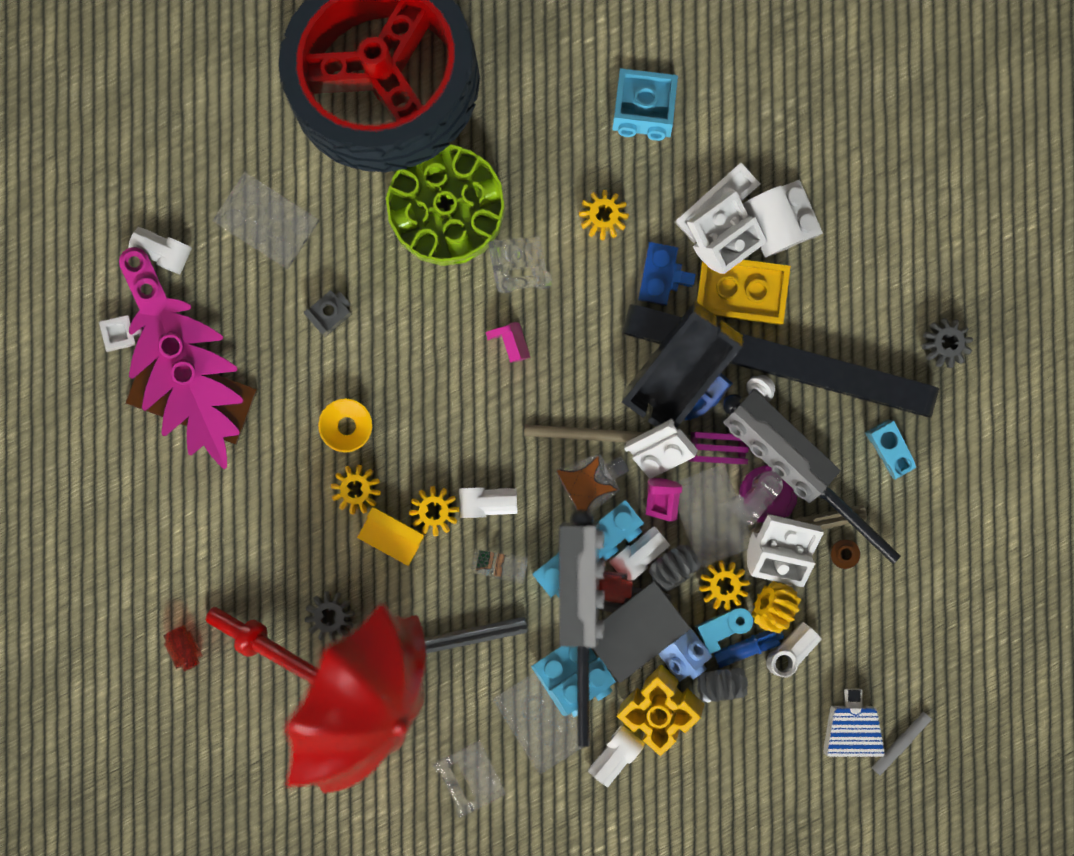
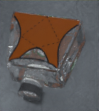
M597 454L560 467L555 472L575 509H584L592 513L620 490L614 479L629 472V469L621 456L605 464L602 456Z

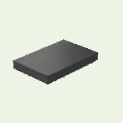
M654 581L603 620L604 638L599 639L597 646L592 648L620 684L691 628Z

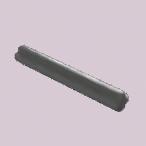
M524 617L425 637L426 654L523 634L528 631L527 622Z

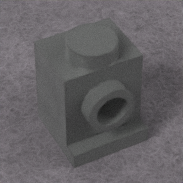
M331 290L303 312L324 337L329 335L352 315L347 309L351 306L349 301L341 292L335 295ZM328 305L334 307V313L331 316L324 314V308Z

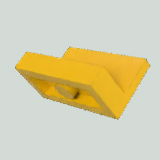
M372 507L367 515L368 519L357 538L409 566L426 535L376 507Z

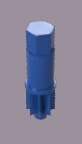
M767 630L756 635L753 634L750 638L714 652L719 667L722 668L779 646V640L783 639L784 636L782 632L778 634Z

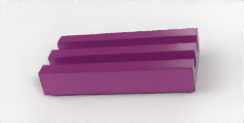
M691 432V442L697 450L738 452V458L697 456L696 453V456L690 459V462L748 465L746 453H748L749 447H746V444L740 438L735 437L733 434ZM698 439L739 441L738 446L698 444Z

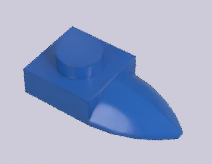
M721 373L684 420L697 418L713 406H716L733 383Z

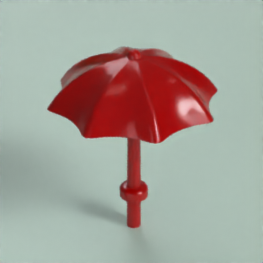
M385 603L380 604L359 628L344 639L330 644L325 649L319 668L267 638V627L256 619H251L244 624L217 607L211 608L206 615V622L235 639L234 647L238 653L245 657H252L259 653L311 683L307 694L289 718L285 727V732L291 744V764L286 781L287 787L315 784L323 793L338 792L350 788L368 777L388 755L402 747L413 721L423 707L425 698L423 678L426 665V641L418 615L398 617L389 611Z

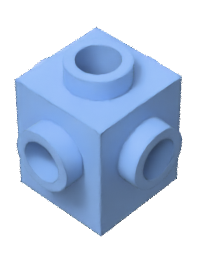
M692 629L659 653V656L668 666L670 672L674 674L679 682L689 675L692 679L698 677L707 669L704 664L713 657Z

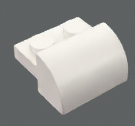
M800 180L784 186H777L743 203L748 216L756 217L767 240L761 246L765 258L823 233Z
M728 191L687 221L697 242L693 246L695 252L709 268L718 273L725 274L767 242L756 217L748 216L737 191Z
M768 514L760 532H753L749 541L747 566L750 575L804 587L815 565L812 555L824 533L821 526Z

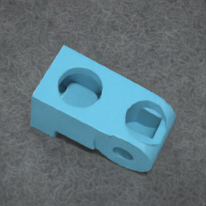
M886 420L865 432L894 480L916 468L913 457L895 421Z
M736 607L696 625L695 628L701 641L709 653L712 654L721 649L718 641L735 633H747L753 626V617L746 609Z

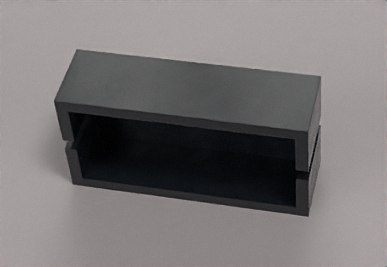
M694 301L626 387L622 403L643 418L647 414L648 404H650L652 407L649 412L648 422L657 427L672 419L674 421L673 425L677 428L742 348L743 335L722 320L719 324H716L717 316Z

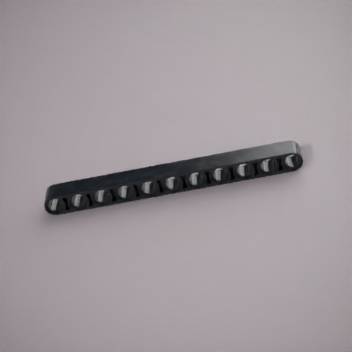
M630 304L622 333L634 338L661 344L682 317ZM740 333L743 335L742 348L730 361V364L925 417H932L939 388L742 333Z

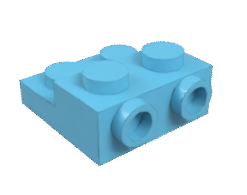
M620 68L612 130L618 131L623 137H633L636 133L646 134L649 139L654 141L671 137L678 75Z
M560 646L533 664L531 668L562 716L572 714L573 717L578 716L577 647ZM589 648V700L596 697L599 701L613 691L610 686L616 683L600 657L597 658L592 649Z

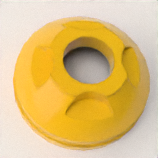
M347 398L338 399L328 404L322 411L318 423L319 433L324 443L331 449L344 453L353 452L364 446L369 440L373 428L372 418L366 407L355 400ZM343 418H352L356 424L355 431L350 435H343L338 428L339 422Z

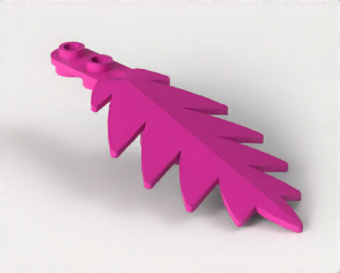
M137 247L128 248L121 254L119 265L139 308L128 332L132 335L144 327L133 353L129 378L133 379L157 359L145 389L142 409L146 411L172 389L164 411L162 435L167 436L188 418V454L193 455L201 447L205 446L216 463L223 469H226L227 452L223 437L239 435L240 432L228 417L213 406L239 404L243 402V398L224 384L203 375L236 372L237 366L209 350L191 345L192 343L221 341L223 336L200 321L176 313L190 310L191 305L178 299L167 298L146 252ZM130 257H138L140 265L138 267H131L129 265ZM147 283L152 286L153 290L150 294H144L141 291L143 284Z

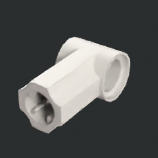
M137 227L133 232L128 247H137L144 250L150 260L179 275L192 249L190 246L175 239L163 238L140 227Z
M459 488L460 518L517 514L516 489L498 488L485 490V488Z
M653 526L631 546L627 545L609 560V563L623 580L629 584L648 568L647 565L664 552L670 544Z
M801 622L776 650L769 653L766 660L767 668L771 673L780 677L793 675L798 665L822 639L811 627ZM781 655H785L788 658V666L783 671H779L776 668V660Z
M622 724L606 743L607 747L590 766L588 772L608 788L627 763L630 764L638 756L646 743Z

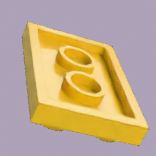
M742 260L728 272L722 274L715 272L702 261L696 302L717 317L783 325L791 266Z

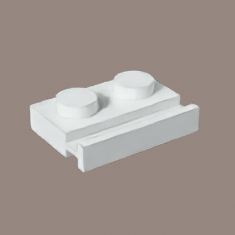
M672 419L627 441L624 447L626 452L630 451L632 453V459L649 479L694 458L698 451L681 429H676Z

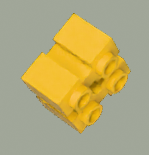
M662 664L645 679L642 691L636 688L621 703L617 717L633 732L640 728L645 733L643 741L660 757L677 741L680 729L686 733L701 719L705 705L688 688L683 693L676 688L678 679Z

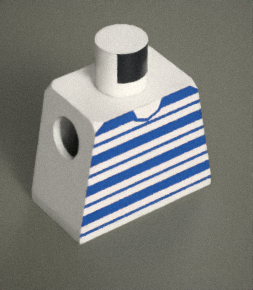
M844 689V706H831L823 753L826 756L884 757L877 709L873 706H862V689Z

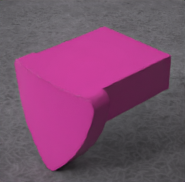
M512 322L485 332L488 340L499 337L503 338L510 363L531 358L520 323Z
M664 478L649 479L647 484L646 515L670 522L677 520L682 485Z

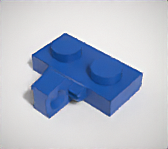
M649 242L638 297L639 301L667 306L670 290L677 291L678 285L694 286L696 274L681 271L682 264L675 263L678 247Z

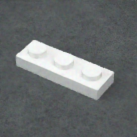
M740 163L680 216L675 223L695 244L696 240L687 221L730 190L737 191L741 201H743L760 183Z

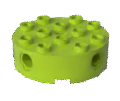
M452 144L432 159L414 167L407 166V169L398 170L392 177L386 196L388 221L401 245L418 259L440 266L466 263L484 253L498 236L505 213L502 185L491 165L473 151ZM447 199L448 203H454L450 205V210L446 212L443 208L438 209L442 206L441 201Z

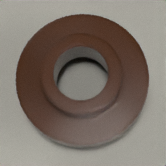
M839 540L832 546L830 557L837 567L850 569L858 563L860 550L857 544L851 540ZM845 548L851 552V556L847 560L841 558V551Z

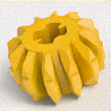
M607 190L602 191V199H599L597 194L592 192L590 196L593 203L583 200L582 205L587 210L579 211L580 218L588 219L581 223L582 229L592 226L589 232L591 238L595 236L597 231H600L601 241L605 240L607 231L613 239L616 238L617 233L614 227L624 231L626 226L619 220H627L629 218L628 213L619 212L626 208V202L616 205L615 203L619 195L615 193L611 200L607 199ZM600 209H605L604 212L607 210L610 212L607 222H603V218L601 221L597 219Z
M359 464L356 466L355 475L351 467L346 466L345 472L348 477L345 478L341 473H336L335 477L342 481L341 485L331 484L332 489L340 490L339 494L332 496L333 501L343 498L344 501L340 504L339 509L344 510L350 503V514L353 515L356 514L357 504H359L362 513H367L366 501L371 506L375 507L377 505V502L370 498L371 494L381 495L380 490H372V486L378 485L380 479L376 478L369 481L368 479L372 476L373 470L368 469L362 476L363 466ZM359 481L362 484L360 489L363 494L360 497L355 495L354 498L350 495L352 489L349 486L352 483L357 485Z
M430 486L431 497H428L426 492L421 489L419 495L423 501L420 502L414 498L411 500L412 504L419 506V510H410L409 515L420 516L419 519L412 523L414 527L419 526L422 522L425 523L421 531L422 534H426L429 527L433 526V536H438V525H441L443 531L448 533L450 529L445 521L448 520L453 524L457 523L458 520L449 516V513L459 512L460 509L459 507L449 508L448 504L456 500L455 496L449 497L446 501L443 499L447 494V489L442 488L439 496L436 497L435 486ZM434 503V506L439 504L442 507L439 511L441 516L439 519L435 520L434 516L430 519L427 516V513L430 511L429 504Z
M720 560L718 561L719 571H716L712 565H708L707 569L712 576L709 577L705 574L700 576L702 580L708 581V585L699 586V591H710L709 594L704 596L703 600L704 602H709L715 597L712 608L716 610L720 607L721 601H723V607L726 611H729L731 607L729 600H732L739 607L741 602L736 596L738 594L743 597L748 596V592L740 590V586H747L750 582L749 580L739 581L738 579L745 574L744 569H740L733 574L736 563L730 562L727 571H725V563ZM723 577L729 578L728 584L732 585L730 591L724 590L725 594H721V588L717 586L719 579L724 581Z
M772 581L769 586L764 585L762 592L757 594V600L752 604L755 608L751 615L755 618L754 623L758 624L760 628L779 634L783 629L787 630L791 621H795L794 617L800 610L797 606L801 599L797 596V591L787 584Z

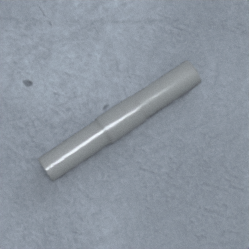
M922 712L884 753V757H881L871 768L881 776L932 719L925 712Z

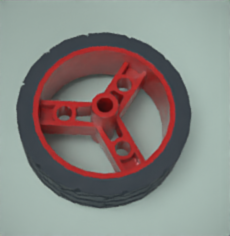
M305 0L291 17L283 35L286 38L281 42L278 64L280 80L283 82L282 88L304 134L318 150L339 164L357 170L372 172H391L407 169V166L414 167L434 158L450 145L449 142L454 141L470 120L476 105L474 101L478 99L480 73L470 29L460 7L454 0ZM389 18L378 37H370L362 41L358 51L325 53L331 44L350 28L369 20ZM427 29H429L446 45L448 49V64L444 78L436 93L423 106L406 81L402 71ZM391 48L396 49L393 57H391L389 52ZM364 69L365 73H351L356 70ZM373 91L375 97L382 102L394 122L380 125H361L339 119L326 111L316 101L315 94ZM402 103H407L405 106L398 107Z

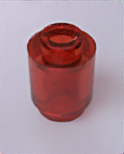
M604 571V579H599V591H604V601L624 604L625 598H631L633 581L627 580V574Z
M185 625L163 636L166 641L164 646L176 669L182 668L186 672L200 665L198 659L203 657V654L192 632L187 631Z

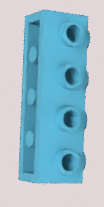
M626 500L596 522L599 523V531H604V549H599V559L603 557L607 561L619 551L616 545L624 539L629 543L642 533L639 527L644 522ZM558 552L533 572L532 575L550 597L556 594L559 598Z

